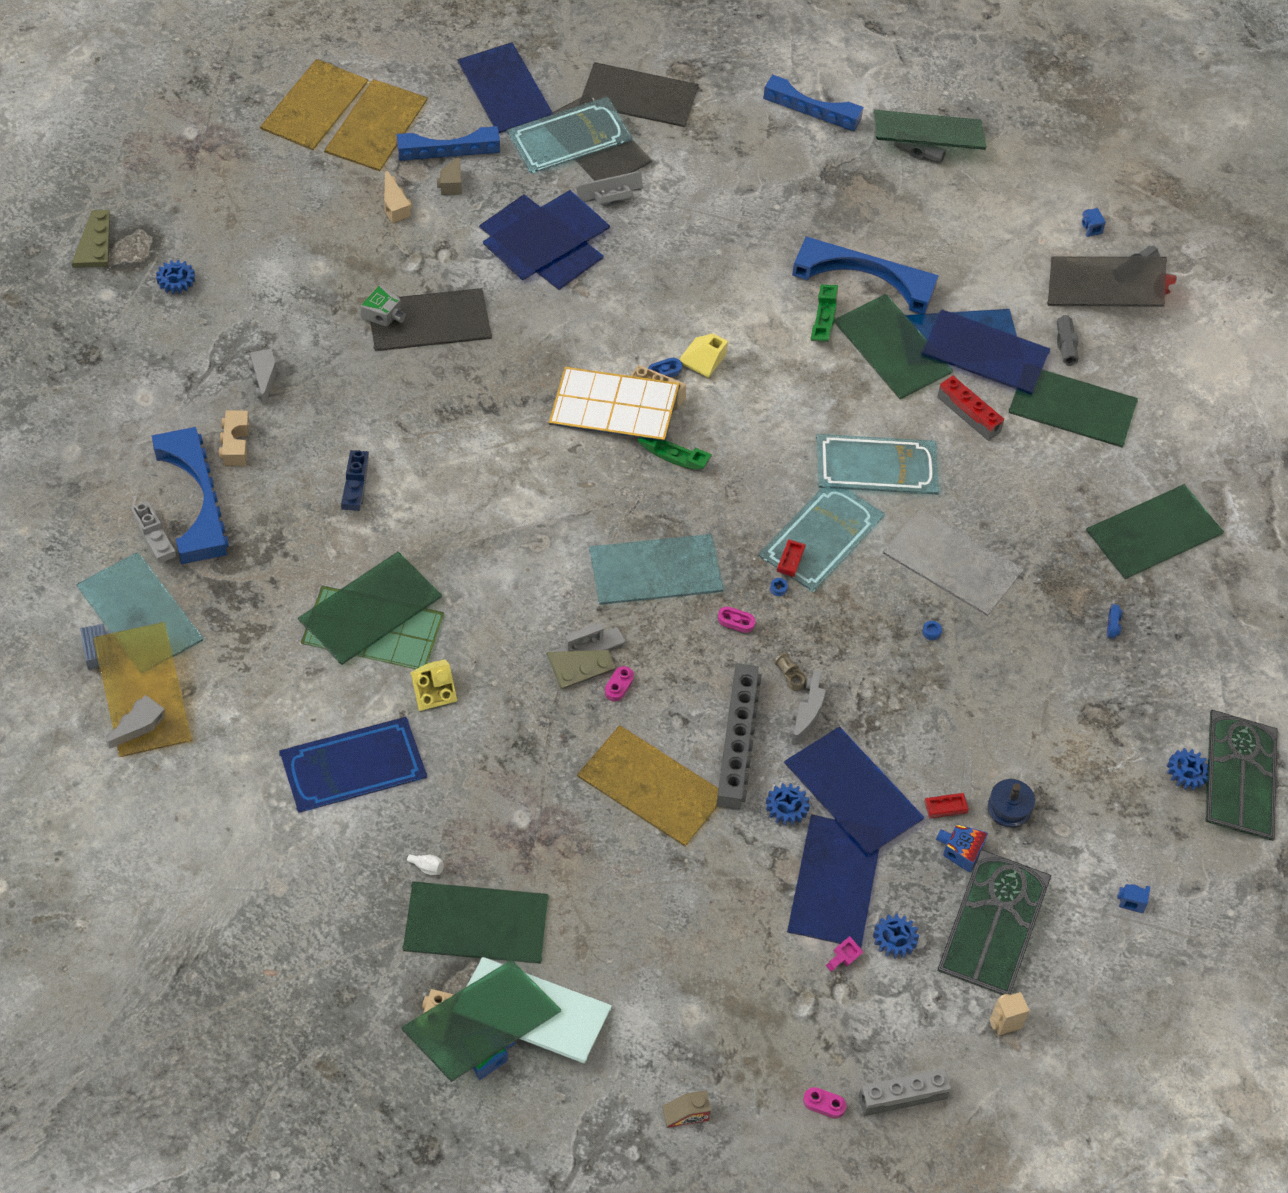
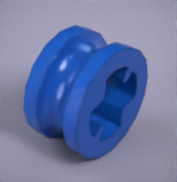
M783 578L772 580L771 593L775 596L785 595L788 588L787 581ZM778 585H781L780 590L776 589Z

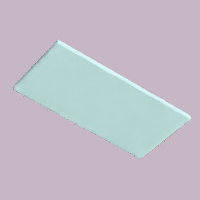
M482 957L458 1003L454 1007L453 1014L585 1063L611 1011L612 1005Z

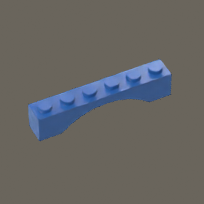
M773 74L764 89L763 99L852 131L856 130L862 119L863 106L849 101L830 103L812 99L797 91L787 79Z
M497 126L481 127L467 136L451 140L429 139L415 133L396 134L399 161L500 153V138Z

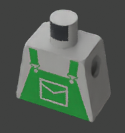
M381 285L360 306L362 319L383 326H389L393 320L402 323L406 317V313L401 311V300Z

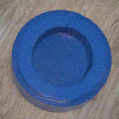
M936 621L926 622L922 630L923 636L928 640L939 639L942 634V626Z

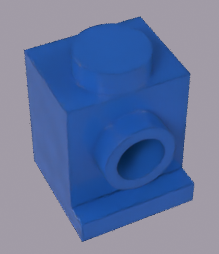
M1099 209L1085 210L1082 213V225L1087 230L1086 236L1103 234L1106 221Z
M1125 884L1124 888L1119 887L1117 899H1120L1119 907L1144 913L1148 904L1151 886H1146L1145 889L1135 884Z

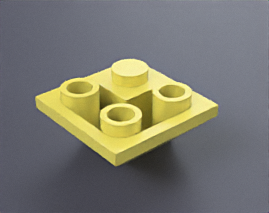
M713 333L696 337L679 360L682 362V365L709 378L726 356L728 341Z
M445 659L425 664L410 672L419 711L457 702L450 664Z

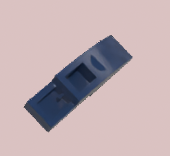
M350 450L341 510L360 511L367 478L369 451Z

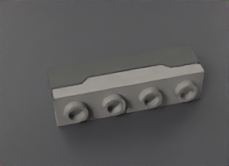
M945 1069L863 1085L860 1089L859 1100L864 1116L947 1099L951 1087Z

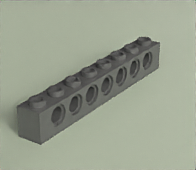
M735 664L716 806L740 809L741 802L746 801L747 790H743V787L748 785L749 773H745L746 768H750L751 756L747 755L748 751L752 752L753 740L750 739V734L754 735L755 723H752V718H756L758 708L754 706V702H758L760 692L756 690V686L761 684L762 674H758L759 666Z

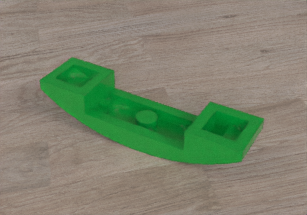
M821 284L819 304L815 325L812 328L811 341L829 342L836 314L838 285Z
M642 436L638 439V443L652 454L685 468L704 469L712 457V454L698 448L691 451L667 440Z

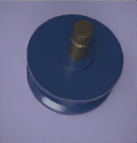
M1002 780L991 791L987 806L988 812L992 819L1002 826H1021L1031 816L1035 805V796L1031 788L1020 780Z

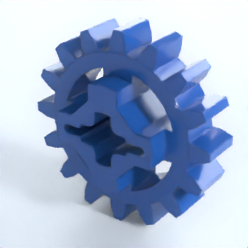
M170 260V264L163 263L164 267H158L159 271L156 272L157 284H159L160 289L164 288L166 293L171 290L172 294L175 291L181 294V290L188 291V286L193 287L195 271L192 269V265L187 266L186 261L180 263V260H177L174 263Z
M1183 748L1181 752L1177 750L1169 758L1166 766L1169 768L1167 774H1172L1171 781L1177 780V786L1182 784L1185 790L1188 786L1192 790H1195L1196 787L1200 789L1209 779V764H1205L1207 758H1200L1201 753L1194 754L1193 749L1190 752H1187L1186 748Z
M782 783L780 789L774 786V790L769 791L766 799V811H770V818L776 817V823L782 820L783 825L790 822L793 826L795 820L801 823L802 817H807V811L810 808L809 797H805L806 791H799L800 786L793 788L792 783H790L789 787H786Z
M888 914L886 920L881 918L879 924H876L873 938H876L874 944L880 945L879 952L885 950L886 956L888 957L891 953L894 959L897 958L898 954L905 958L906 952L911 955L913 948L916 949L919 935L916 934L918 928L912 927L913 921L907 922L906 916L900 919L898 914H895L894 918Z

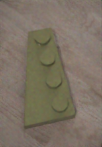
M110 210L91 211L72 260V268L108 267Z

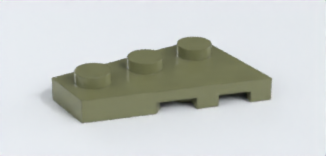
M608 650L546 653L560 689L615 669Z

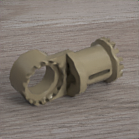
M788 652L780 653V656L778 655L774 659V664L783 671V675L788 680V686L791 690H802L806 682L805 674H803L797 664L792 662ZM799 678L802 680V683L794 684L791 680Z

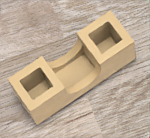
M226 410L225 418H222V429H224V432L220 433V442L223 444V447H219V458L223 459V466H246V440H237L236 438L248 437L249 435L248 411Z

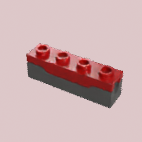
M954 375L940 384L937 398L987 441L1001 433L1004 418Z

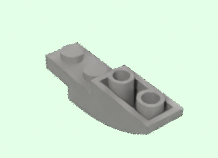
M146 501L130 507L136 524L153 558L155 557L157 562L161 563L176 557L175 550L164 533L161 523L149 502Z
M813 670L812 678L808 677L806 689H810L809 694L805 693L804 702L800 701L798 709L794 708L792 720H796V723L791 725L789 736L793 737L792 745L798 744L810 732L821 712L826 689L818 688L821 676L820 671Z

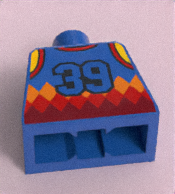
M957 824L952 834L940 829L936 840L946 844L943 853L944 857L971 873L980 850L985 844L988 833Z

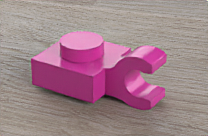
M849 936L833 950L836 956L825 966L831 972L842 962L847 967L863 951Z

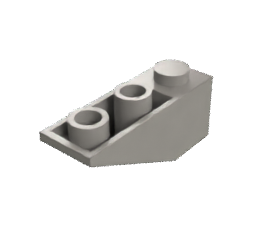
M272 349L251 352V360H248L249 370L254 372V374H251L253 385L258 387L255 388L257 399L261 398L262 405L266 404L276 377V364Z
M146 695L142 699H138L134 703L132 711L121 718L117 728L110 730L107 734V747L113 748L153 731L166 716L165 709Z

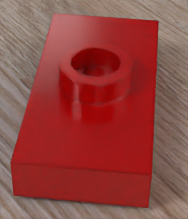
M788 539L778 564L777 572L795 577L806 544Z
M964 793L929 797L924 800L929 819L967 814L969 811Z

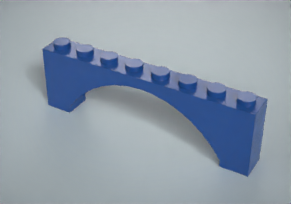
M807 236L796 257L792 276L809 280L814 275L832 270H857L870 273L895 287L909 305L908 310L924 315L935 291L939 276Z
M196 427L151 435L156 460L171 463L186 471L196 480L204 494V501L198 518L183 536L176 538L181 565L227 555L226 547H229L228 538L223 536L222 533L225 532L224 522L219 521V517H222L220 506L215 505L218 499L216 491L212 492L211 489L214 488L213 478L208 477V473L211 472L209 463L204 461V459H207L205 448H201L203 444L201 433L198 434Z

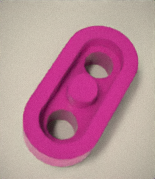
M723 607L718 612V622L722 626L743 633H749L755 627V618L750 613L732 607Z
M622 666L616 669L605 686V696L608 700L619 701L624 697L634 680V672L631 668Z
M817 1087L809 1088L804 1094L803 1103L811 1111L835 1119L840 1118L845 1113L846 1102L843 1097ZM816 1095L819 1099L814 1100L811 1096ZM832 1103H838L839 1107H834Z

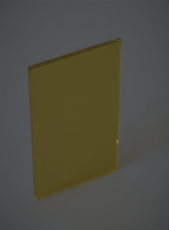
M316 59L262 123L260 129L314 150L369 80Z
M373 79L324 152L380 172L397 147L396 134L407 132L428 100V97Z
M165 622L93 637L113 729L117 728L125 714H129L132 711L134 703L145 695L165 709L166 716L153 731L117 746L119 757L192 741Z
M621 725L616 728L577 774V777L684 847L718 807L716 806L718 788Z

